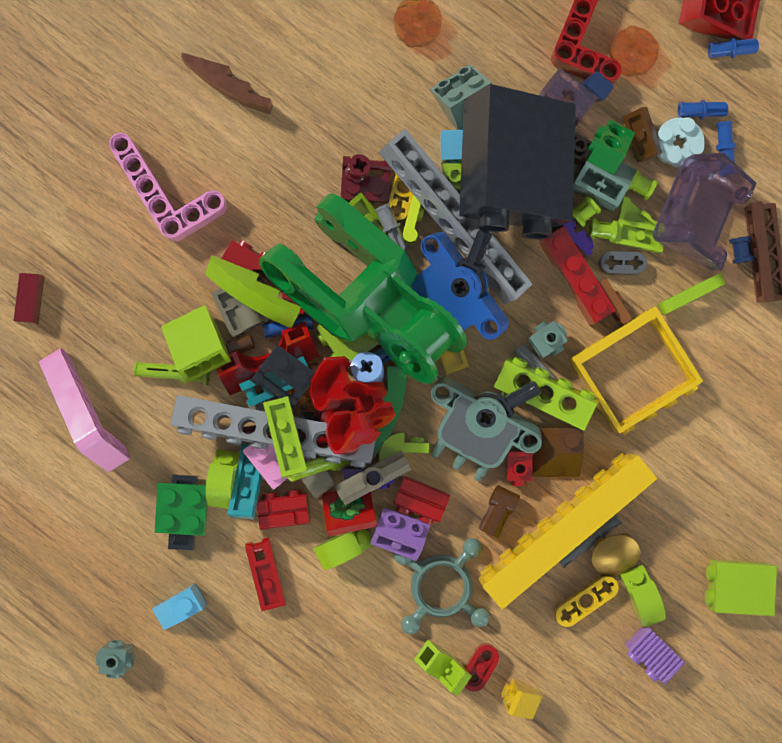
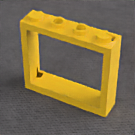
M656 306L649 308L633 318V320L568 359L586 389L596 394L595 398L599 399L597 406L616 434L623 433L625 435L635 430L636 423L641 420L644 422L651 420L657 416L655 411L662 407L668 409L678 402L676 398L683 394L688 396L698 389L697 385L703 382ZM650 321L686 380L618 422L582 363Z

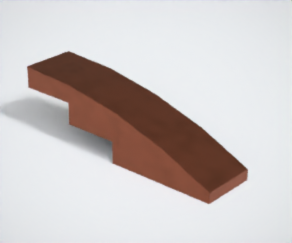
M182 53L181 58L185 65L210 86L245 106L271 114L273 107L271 99L253 94L250 82L233 78L229 66Z

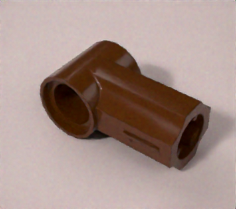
M497 485L490 497L489 507L480 523L479 529L498 538L508 516L514 512L520 495Z

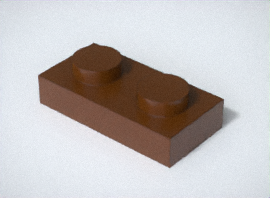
M641 107L622 117L625 127L635 132L631 145L637 163L644 162L662 153L647 107Z

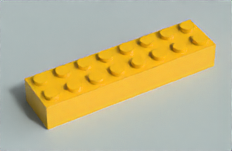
M629 453L618 455L611 462L613 466L607 471L605 469L599 471L593 477L595 481L588 487L586 485L581 486L574 493L576 497L569 503L567 500L562 502L555 509L557 513L551 518L548 516L543 518L536 525L538 529L532 534L529 532L524 534L517 541L519 545L513 550L510 548L505 550L499 556L500 561L494 566L492 564L487 565L480 572L482 576L478 579L481 585L502 610L658 479L638 455Z

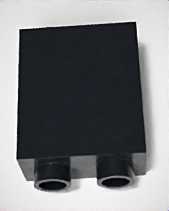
M489 84L465 98L459 216L478 219V229L489 232L508 231L509 225L522 227L521 236L526 239L535 240L551 238L552 228L572 222L576 104Z

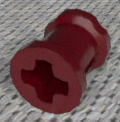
M362 154L354 155L345 169L347 179L353 183L362 182L370 171V160Z

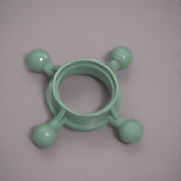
M467 539L463 544V552L458 559L448 555H435L420 563L418 560L414 561L394 553V559L398 564L408 565L415 570L411 579V592L414 601L419 607L413 615H407L402 619L401 628L404 633L408 635L416 634L420 629V621L426 613L435 617H448L464 610L470 615L471 623L474 626L481 628L488 624L490 620L488 611L481 607L475 608L468 602L472 593V579L465 564L470 558H475L481 554L482 544L478 539ZM439 565L452 567L463 579L464 587L460 599L454 605L447 608L431 606L423 599L420 592V582L423 575L429 569Z

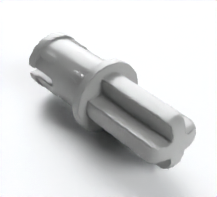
M388 203L375 209L384 229L382 232H386L390 239L405 250L407 245L399 229L400 223H397L390 204Z

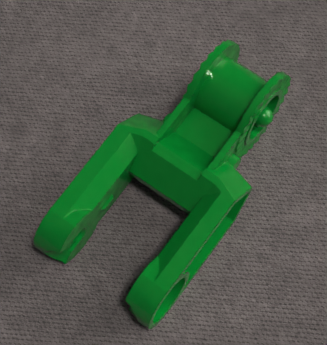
M333 193L327 194L316 207L318 212L314 218L315 223L329 238L345 246L367 267L338 295L313 274L292 250L278 243L259 259V265L263 273L277 288L300 306L301 309L332 336L353 342L361 336L368 334L382 346L386 355L405 374L423 384L433 383L438 377L435 362L446 350L453 353L461 352L467 345L466 333L463 331L462 326L458 324L457 319L452 317L451 313L446 311L443 306L438 305L436 301L418 295L411 289L417 276V271L406 252L346 200Z

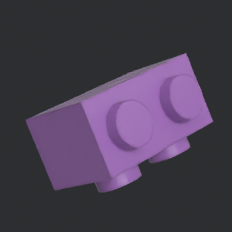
M383 508L370 544L417 561L423 549L430 525L419 519L402 515L395 510Z

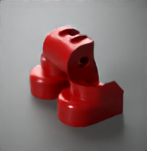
M345 356L324 357L310 382V397L318 411L337 409L343 402L353 403L355 410L352 412L348 410L333 412L327 423L326 438L328 446L334 454L338 455L353 453L361 445H369L374 442L381 434L378 429L389 424L396 416L392 403L384 402L383 400L387 391L382 381L368 383L350 381L347 369L352 362Z

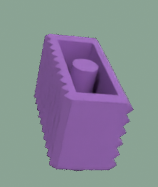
M641 627L625 643V646L630 650L627 655L637 665L642 662L647 667L644 672L655 683L659 679L666 684L685 664L649 627Z

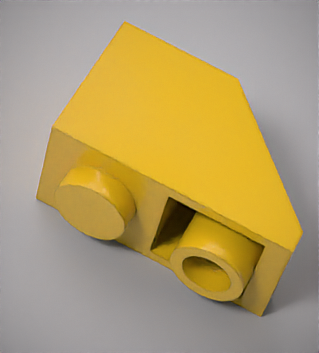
M512 678L510 684L506 683L501 694L509 715L533 719L543 697L540 690Z

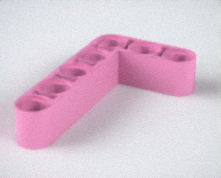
M116 133L111 137L109 141L111 151L161 233L169 240L178 242L226 213L228 209L226 199L220 192L214 190L206 192L176 211L138 147L129 136L124 133ZM122 142H128L127 149L124 151L118 150ZM136 162H140V169L136 172H131V166ZM147 183H153V189L148 193H144V186ZM215 198L220 199V206L216 209H211L210 202ZM160 203H165V211L163 213L157 214V205H159ZM193 211H199V219L197 221L190 222V213H192ZM174 223L178 224V231L173 235L169 234V226Z
M59 348L40 360L41 369L79 451L107 472L112 471L131 459L123 443L102 427L69 355L62 348Z

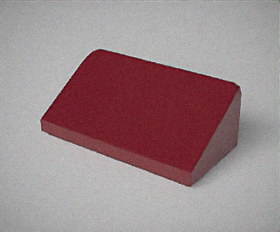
M19 273L13 321L39 324L45 276Z

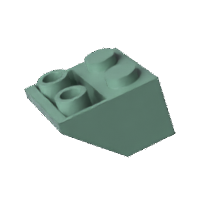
M470 64L460 68L457 73L449 78L439 81L430 91L449 122L457 130H463L464 99L485 86L492 84V82Z
M590 151L573 182V192L583 197L588 195L597 205L613 212L618 208L627 192L636 169L621 162L614 175L587 161L591 154Z

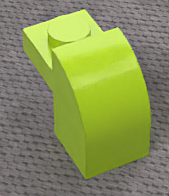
M404 432L393 434L383 443L379 453V462L402 450L403 454L404 452L429 453V443L424 442V438L409 437V442H404Z
M216 450L213 463L209 465L206 480L207 506L229 508L240 452Z
M368 529L343 533L328 539L314 547L313 550L323 570H327L362 554L364 550L373 546L370 544L372 537Z
M640 565L621 573L620 578L631 598L632 608L642 628L665 620V608L661 596L644 566Z
M430 640L426 641L414 658V661L427 674L439 679L456 696L461 693L472 677L460 660Z

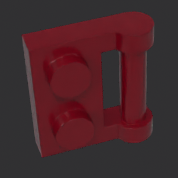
M343 156L341 198L351 201L359 193H362L369 202L388 204L391 167L385 160H370V170H383V177L365 176L362 182L353 183L345 175V169L349 164L351 156Z

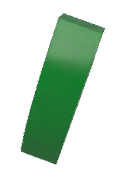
M397 366L387 367L388 391L383 398L384 402L392 403L396 416L389 424L378 429L381 434L375 441L372 459L390 436L404 401L407 374Z

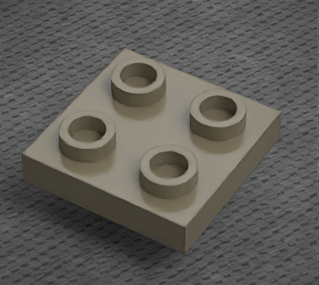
M223 289L211 293L232 338L271 320L247 307Z

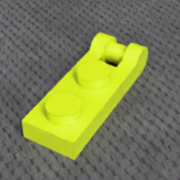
M414 195L403 231L406 245H413L416 242L418 233L414 228L416 221H422L425 208L420 207L421 203Z

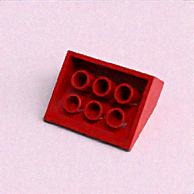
M683 0L678 24L697 33L729 40L731 38H735V40L752 39L760 0Z

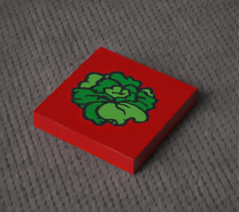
M337 491L322 494L328 537L377 526L371 492L344 505Z

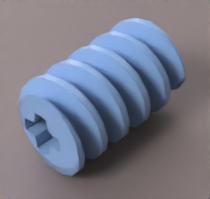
M362 352L352 360L351 372L356 381L362 383L382 381L383 383L385 371L379 356L371 352ZM368 368V370H372V372L368 373L364 370Z

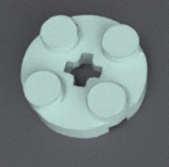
M691 118L670 119L656 133L662 153L657 155V157L663 163L673 165L672 167L681 168L690 165L704 150L703 133ZM676 137L684 140L683 148L680 149L678 145L674 146L673 142L676 140Z

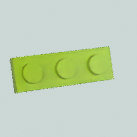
M288 396L264 402L263 405L282 478L308 472Z

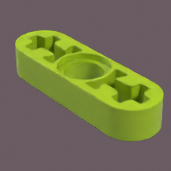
M720 272L657 304L662 315H665L726 284Z

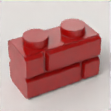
M404 475L393 504L397 505V511L406 515L414 512L420 515L419 520L433 525L434 521L440 523L451 495Z
M301 489L288 490L285 496H277V492L262 494V498L257 501L260 530L310 524L308 494L301 493Z

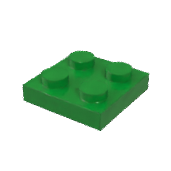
M159 482L157 484L154 533L206 535L208 507L206 485Z

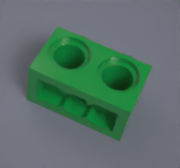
M609 119L605 127L600 125L595 133L594 139L588 148L591 154L587 161L614 175L626 156L635 132Z

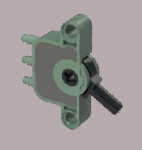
M438 378L433 385L431 397L435 403L448 410L438 429L439 439L433 448L432 456L438 458L445 447L452 449L458 453L453 468L459 470L467 458L480 465L474 477L476 481L480 482L490 468H495L503 462L512 445L526 453L537 452L542 444L540 428L514 414V408L541 393L539 385L532 381L508 395H505L504 392L499 394L481 392L475 395L473 390L451 378ZM444 386L450 393L442 395L438 392L437 388ZM485 411L486 414L491 413V418L487 415L482 416L483 412ZM533 435L537 440L535 442H527L524 437Z

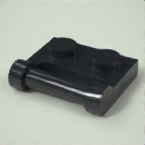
M277 344L250 381L255 385H261L278 399L288 396L291 409H293L310 386L315 372ZM268 369L296 389L292 396L264 376Z

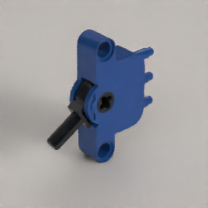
M479 229L469 255L465 258L446 233L436 232L425 237L421 242V250L431 265L416 276L412 289L418 295L436 301L438 305L443 306L446 311L451 313L452 317L457 319L463 331L474 324L480 334L486 339L493 340L503 334L508 329L509 322L506 315L488 292V278L484 271L486 266L481 264L492 234L489 231ZM433 239L438 242V250L433 246ZM491 321L496 323L497 331L491 327Z

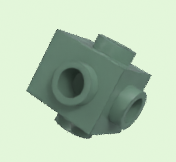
M543 321L533 328L536 333L527 338V341L540 359L549 354L554 357L565 349L563 344L568 341L565 337L567 332L560 323L556 324L554 321L549 324ZM547 335L551 337V342L547 340Z
M111 640L105 644L101 650H98L96 656V665H99L98 674H106L107 678L113 679L121 678V675L124 676L134 664L133 644L124 643L122 640Z

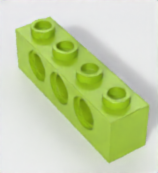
M515 356L514 359L510 357L505 361L494 385L495 388L510 394L524 386L520 383V375H527L531 382L535 381L539 385L541 393L526 401V403L583 431L586 429L599 402V399L595 398L596 394L586 389L580 391L572 387L573 383L566 379L559 378L557 380L551 377L550 372L543 368L537 367L534 369L528 366V362L520 357ZM542 386H550L554 391V395L552 397L545 396L542 393ZM573 397L576 400L577 406L573 408L567 407L564 403V398Z

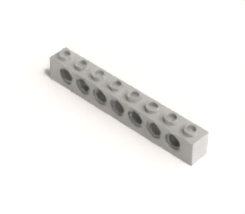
M405 128L388 142L379 153L440 228L449 236L464 257H468L479 230V220L459 216L460 194ZM492 235L481 264L486 266L484 271L488 278V286L501 302L506 304L516 300L532 283Z
M177 395L170 424L177 429V433L191 435L192 432L202 433V438L216 440L217 436L226 438V442L241 445V441L250 442L251 447L265 450L266 446L274 447L272 439L267 435L269 425L264 411ZM197 414H206V420L203 424L196 425L194 423V418ZM294 417L297 432L306 434L305 441L301 443L305 458L315 459L316 455L326 457L325 461L340 464L341 460L351 462L350 466L365 468L366 465L371 466L375 441L369 445H361L353 453L334 454L330 447L322 449L317 446V440L322 436H326L327 423ZM222 418H230V427L225 430L219 429V421ZM246 423H255L256 430L252 434L243 433V427Z

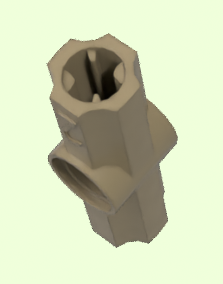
M402 450L335 485V488L344 505L412 469ZM369 471H377L380 474L381 479L377 484L368 483L366 475Z

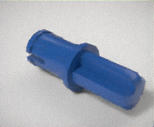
M731 38L730 41L709 42L708 57L709 59L725 56L735 58L736 55L754 54L758 52L759 41L756 38L745 40Z
M705 100L700 102H679L677 114L678 118L699 117L701 120L705 117H725L728 114V104L726 102H705Z

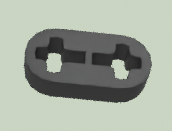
M611 251L601 256L598 264L600 270L608 275H637L645 270L647 260L639 252ZM609 257H612V261L620 262V265L613 266L611 270L609 265H605L604 262ZM635 257L636 261L640 262L641 265L634 270L632 265H625V262H630Z

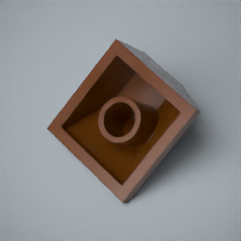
M540 428L542 444L540 449L534 452L532 456V477H580L584 454V431L579 428ZM530 435V442H535L537 438Z

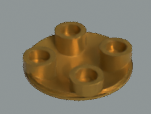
M628 533L612 535L605 539L599 538L594 542L592 564L596 571L602 575L620 576L621 573L633 569L639 561V545Z

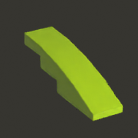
M213 255L211 256L205 272L207 277L247 307L271 320L292 328L299 314L300 306L278 298L280 290L258 282V273Z

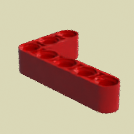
M574 0L553 50L551 62L557 69L584 80L598 71L614 85L621 75V64L613 58L580 45L598 0ZM576 8H584L587 14L578 13ZM567 30H575L578 36H570ZM558 52H566L569 55V58L562 59L558 55ZM586 60L590 62L591 68L583 67L581 61ZM608 69L612 71L614 77L605 76L603 70Z

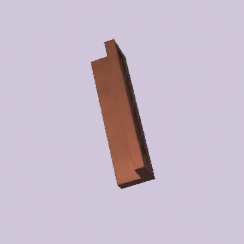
M751 203L744 207L747 233L748 236H752L750 241L752 256H755V260L751 261L756 303L782 300V249L776 203ZM763 210H769L770 220L766 225ZM766 233L773 238V244L769 249ZM769 257L776 262V268L772 273ZM772 280L779 285L780 295H774Z

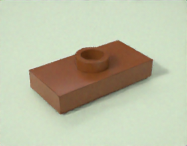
M607 278L599 282L616 309L611 314L618 326L633 320L623 305L625 304L623 296L618 291H614Z

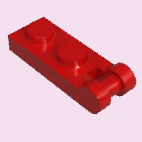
M264 538L262 542L255 544L253 542L245 543L261 612L285 606L286 600L270 538ZM264 551L265 558L257 560L256 553Z

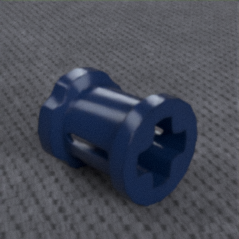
M752 236L729 240V244H732L733 264L755 260L750 246Z

